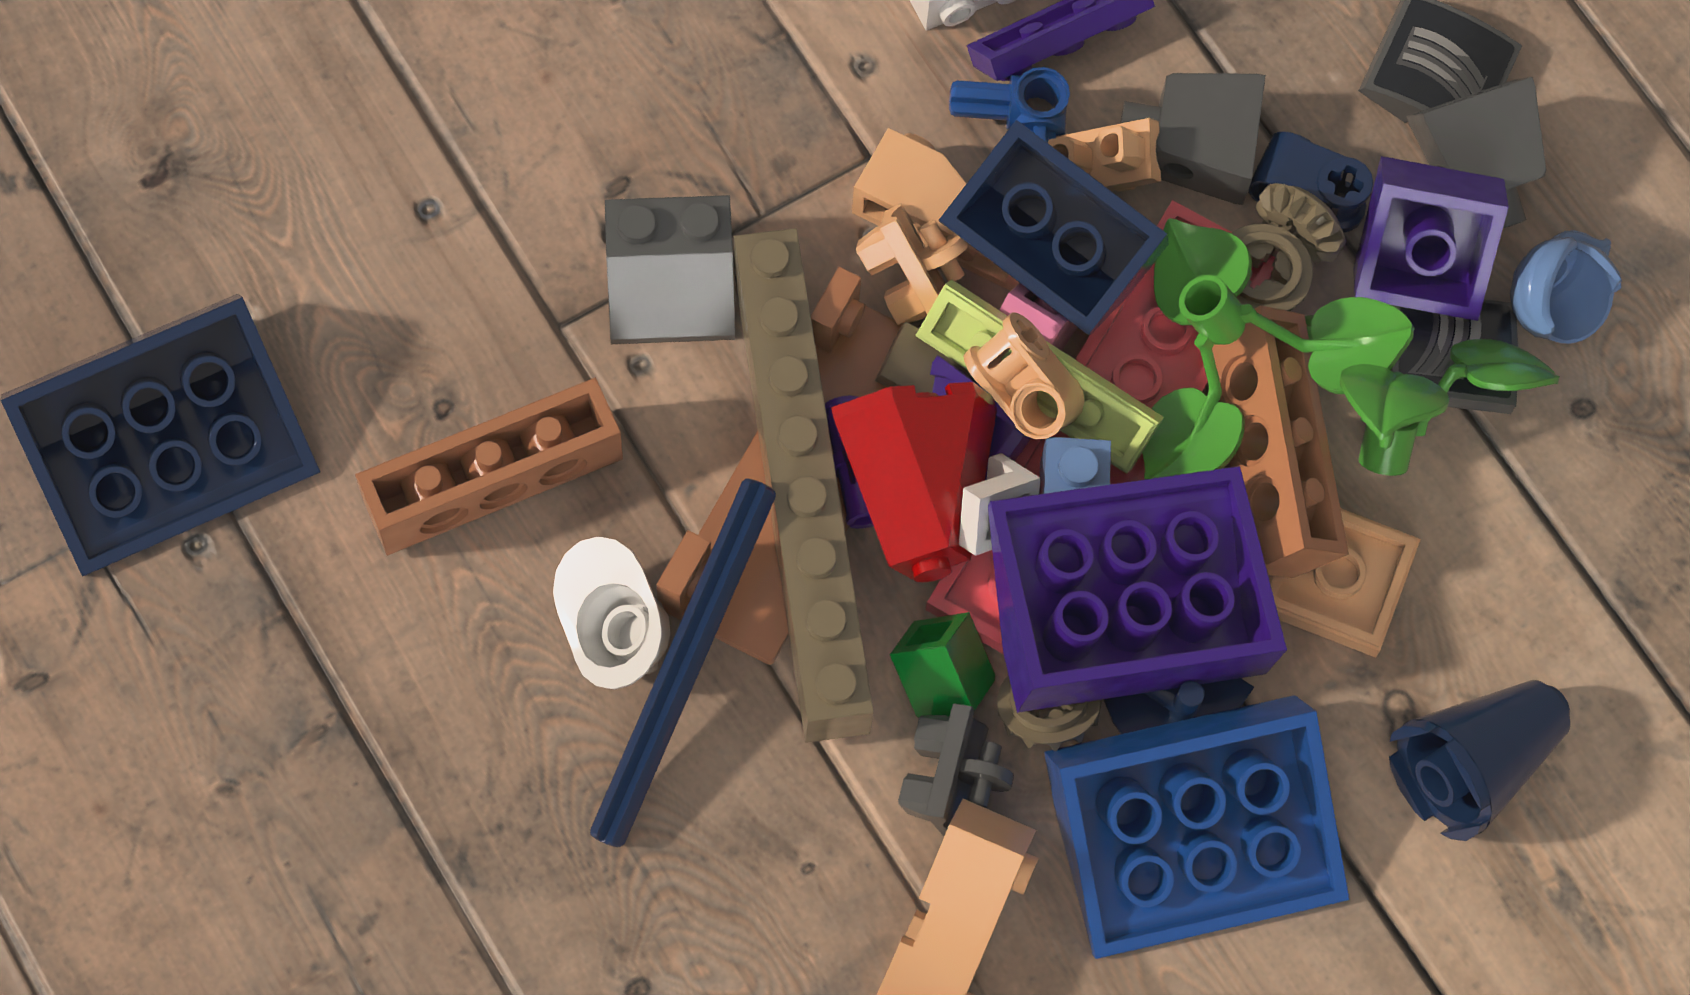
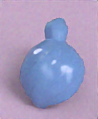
M1571 230L1561 232L1552 239L1545 240L1532 248L1523 257L1514 271L1510 290L1513 314L1522 328L1534 337L1566 344L1585 340L1594 334L1609 315L1614 293L1621 289L1622 279L1620 273L1608 257L1611 241L1607 238L1599 240L1586 233Z

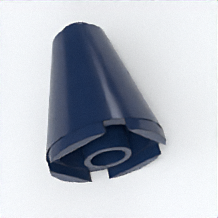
M1530 680L1407 721L1391 734L1389 741L1397 740L1398 751L1389 756V761L1399 790L1414 812L1423 821L1434 816L1448 827L1440 834L1452 840L1467 841L1477 834L1482 833L1568 734L1570 730L1569 704L1557 688L1538 680Z

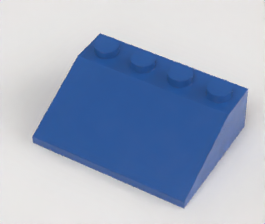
M1295 695L1058 748L1057 751L1049 750L1044 752L1055 813L1090 947L1095 959L1349 900L1317 711Z

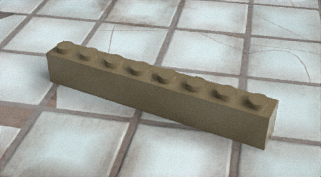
M797 228L735 235L733 269L766 485L770 486L776 493L770 514L805 743L870 734L874 712Z

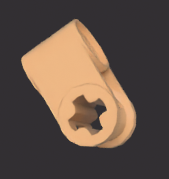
M1016 312L1010 313L1003 320V329L982 347L972 346L965 352L964 362L974 380L991 394L1013 421L1016 428L1025 436L1033 439H1047L1073 423L1082 413L1085 401L1079 382L1051 351L1040 331L1023 315ZM1011 349L1012 353L1002 361V356ZM1038 391L1046 392L1054 398L1058 407L1057 418L1048 417L1040 410L1037 403Z

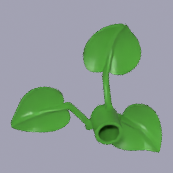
M1172 218L1167 219L1163 231L1168 235L1169 245L1155 261V298L1158 307L1169 320L1179 325H1192L1199 333L1194 344L1201 353L1209 391L1206 396L1195 388L1178 389L1163 396L1152 407V410L1164 418L1142 452L1145 465L1144 480L1223 469L1237 453L1244 435L1245 419L1242 412L1236 406L1219 402L1222 396V387L1212 348L1214 344L1227 345L1236 341L1243 334L1246 323L1254 324L1301 352H1312L1308 369L1313 380L1323 389L1341 395L1344 394L1340 386V376L1343 369L1359 364H1371L1391 370L1413 339L1415 329L1413 324L1400 310L1384 302L1364 297L1341 298L1326 304L1316 311L1311 320L1313 339H1303L1257 313L1252 305H1242L1237 299V296L1242 293L1249 281L1252 268L1251 254L1238 237L1221 229L1195 226Z
M1313 315L1305 316L1309 340L1313 339L1311 334ZM1471 339L1461 341L1451 347L1449 357L1456 364L1448 367L1438 384L1421 376L1392 372L1377 365L1359 364L1343 369L1340 376V386L1354 410L1361 417L1360 420L1366 423L1358 458L1359 463L1371 472L1397 476L1408 471L1415 437L1425 436L1430 419L1439 416L1447 410L1449 404L1447 392L1457 379L1466 377L1473 385L1484 389L1518 391L1557 384L1560 376L1556 375L1540 359L1517 346L1492 339Z

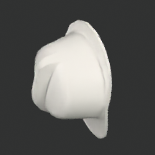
M594 537L580 541L564 555L556 570L553 594L557 613L572 648L574 659L585 678L598 687L614 690L633 685L645 674H650L658 669V662L666 651L670 639L669 617L662 603L654 597L644 569L632 550L617 540L603 537Z

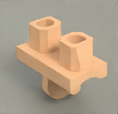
M1145 118L1056 136V138L1049 139L1047 142L1110 191H1128L1135 189L1137 186L1161 182V170L1156 156V140L1159 134V121Z
M901 203L886 210L881 225L875 227L862 237L856 247L857 254L871 275L896 263H899L908 280L886 290L884 295L887 307L899 326L905 322L911 323L921 320L929 313L946 284L937 267L940 266L948 282L950 280L957 281L965 275L956 257L969 246L967 242L955 233L944 237L937 222L932 220L919 228L928 244V247H925Z

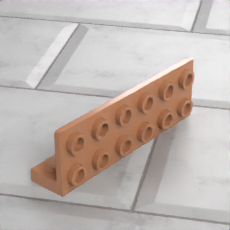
M838 267L811 314L824 403L841 396L852 395L862 397L887 388L876 382L875 379L901 327L897 325L894 319L860 302L861 277L841 267ZM758 431L699 534L697 535L687 530L656 584L658 601L662 603L666 613L679 620L683 618L742 481L748 478L766 484ZM836 477L844 529L846 534L850 525H847L846 523L847 515L841 492L839 478ZM770 511L715 635V638L765 664H773L789 636Z

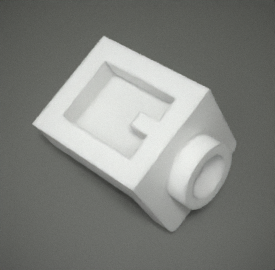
M1002 453L989 457L987 480L963 488L959 545L975 556L992 550L988 515L989 502L1038 495L1040 477Z

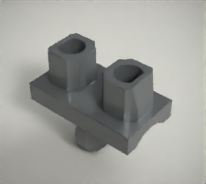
M953 704L950 716L922 715L919 717L914 736V749L920 756L939 759L934 777L908 773L903 779L898 799L899 805L907 814L931 821L943 836H945L962 799L987 808L991 791H1009L1014 780V773L998 765L1002 746L986 741L989 728L986 724L973 718L975 710L972 706Z

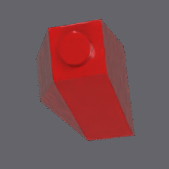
M974 382L949 383L945 387L946 395L938 396V394L933 392L916 393L914 385L890 386L831 407L836 427L888 566L906 577L914 579L915 582L923 583L942 579L952 573L951 566L971 560L972 553L959 545L963 488L985 481L997 413L994 398Z

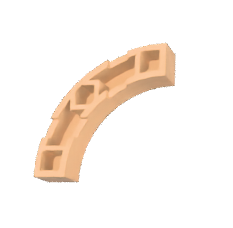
M962 799L948 826L919 896V899L931 904L927 914L916 910L906 934L903 935L877 995H975L968 991L1010 892L1013 890L1024 895L1038 862V857L1027 853L1035 835V829L966 799Z

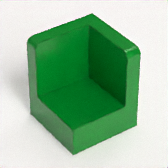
M969 612L913 621L889 654L918 718L922 715L950 716L953 704L972 706L976 710L995 681V672Z

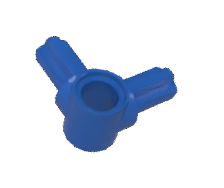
M1046 67L1032 68L1023 73L1022 76L1011 75L1009 84L957 80L952 83L950 88L949 110L950 114L954 117L1006 120L1007 130L1017 120L1045 142H1048L1049 139H1054L1056 136L1066 135V109L1070 97L1069 84L1063 75L1054 69ZM1030 98L1045 99L1051 104L1053 109L1043 112L1037 111L1028 106L1026 100Z

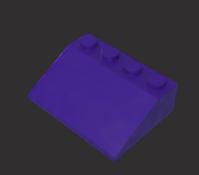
M1240 466L990 501L988 504L1002 647L1017 713L1180 688L1187 681L1206 684L1264 675L1287 651Z

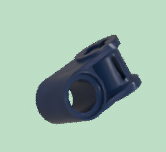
M1280 131L1272 135L1252 177L1248 193L1258 202L1263 190L1273 183L1302 188L1319 198L1331 211L1332 208L1338 209L1336 218L1343 233L1357 228L1364 219L1367 207L1366 201L1372 192L1373 178L1367 166L1359 160L1316 145L1301 135ZM1348 173L1353 175L1351 183L1346 181ZM1343 193L1346 194L1345 198L1338 197V194Z

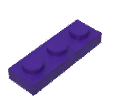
M1062 0L966 46L973 67L996 81H1010L1011 75L1022 76L1023 73L1032 69L1033 64L1052 55L1064 56L1076 52L1084 46V40L1103 31H1117L1132 25L1136 21L1137 15L1155 7L1153 0Z

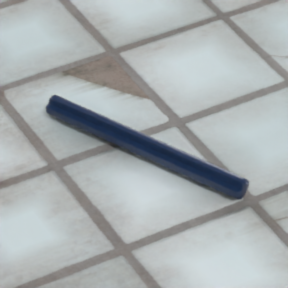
M748 478L742 481L591 826L590 835L609 846L621 847L627 840L776 498L775 491L764 483Z

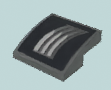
M1400 0L1358 91L1404 123H1407L1406 116L1506 83L1522 45L1489 24L1440 1Z
M1484 299L1478 321L1391 305L1405 314L1415 328L1412 341L1391 369L1392 372L1421 376L1438 384L1448 367L1456 364L1449 357L1451 347L1454 344L1471 339H1492L1518 347L1517 318L1513 314L1510 302ZM1466 377L1457 379L1447 392L1449 396L1448 407L1511 414L1517 404V391H1496L1480 388L1473 385Z

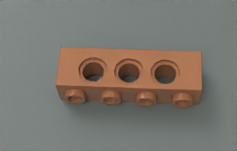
M1261 305L1254 308L1262 316L1295 335L1309 340L1304 314ZM1246 323L1243 334L1236 341L1227 345L1214 344L1212 348L1222 387V396L1219 402L1236 406L1242 412L1245 419L1241 445L1229 462L1230 468L1238 466L1241 468L1268 575L1295 578L1349 555L1318 385L1311 377L1308 369L1312 353L1301 352L1254 324Z
M595 377L359 472L355 476L364 504L388 556L623 460L621 432Z

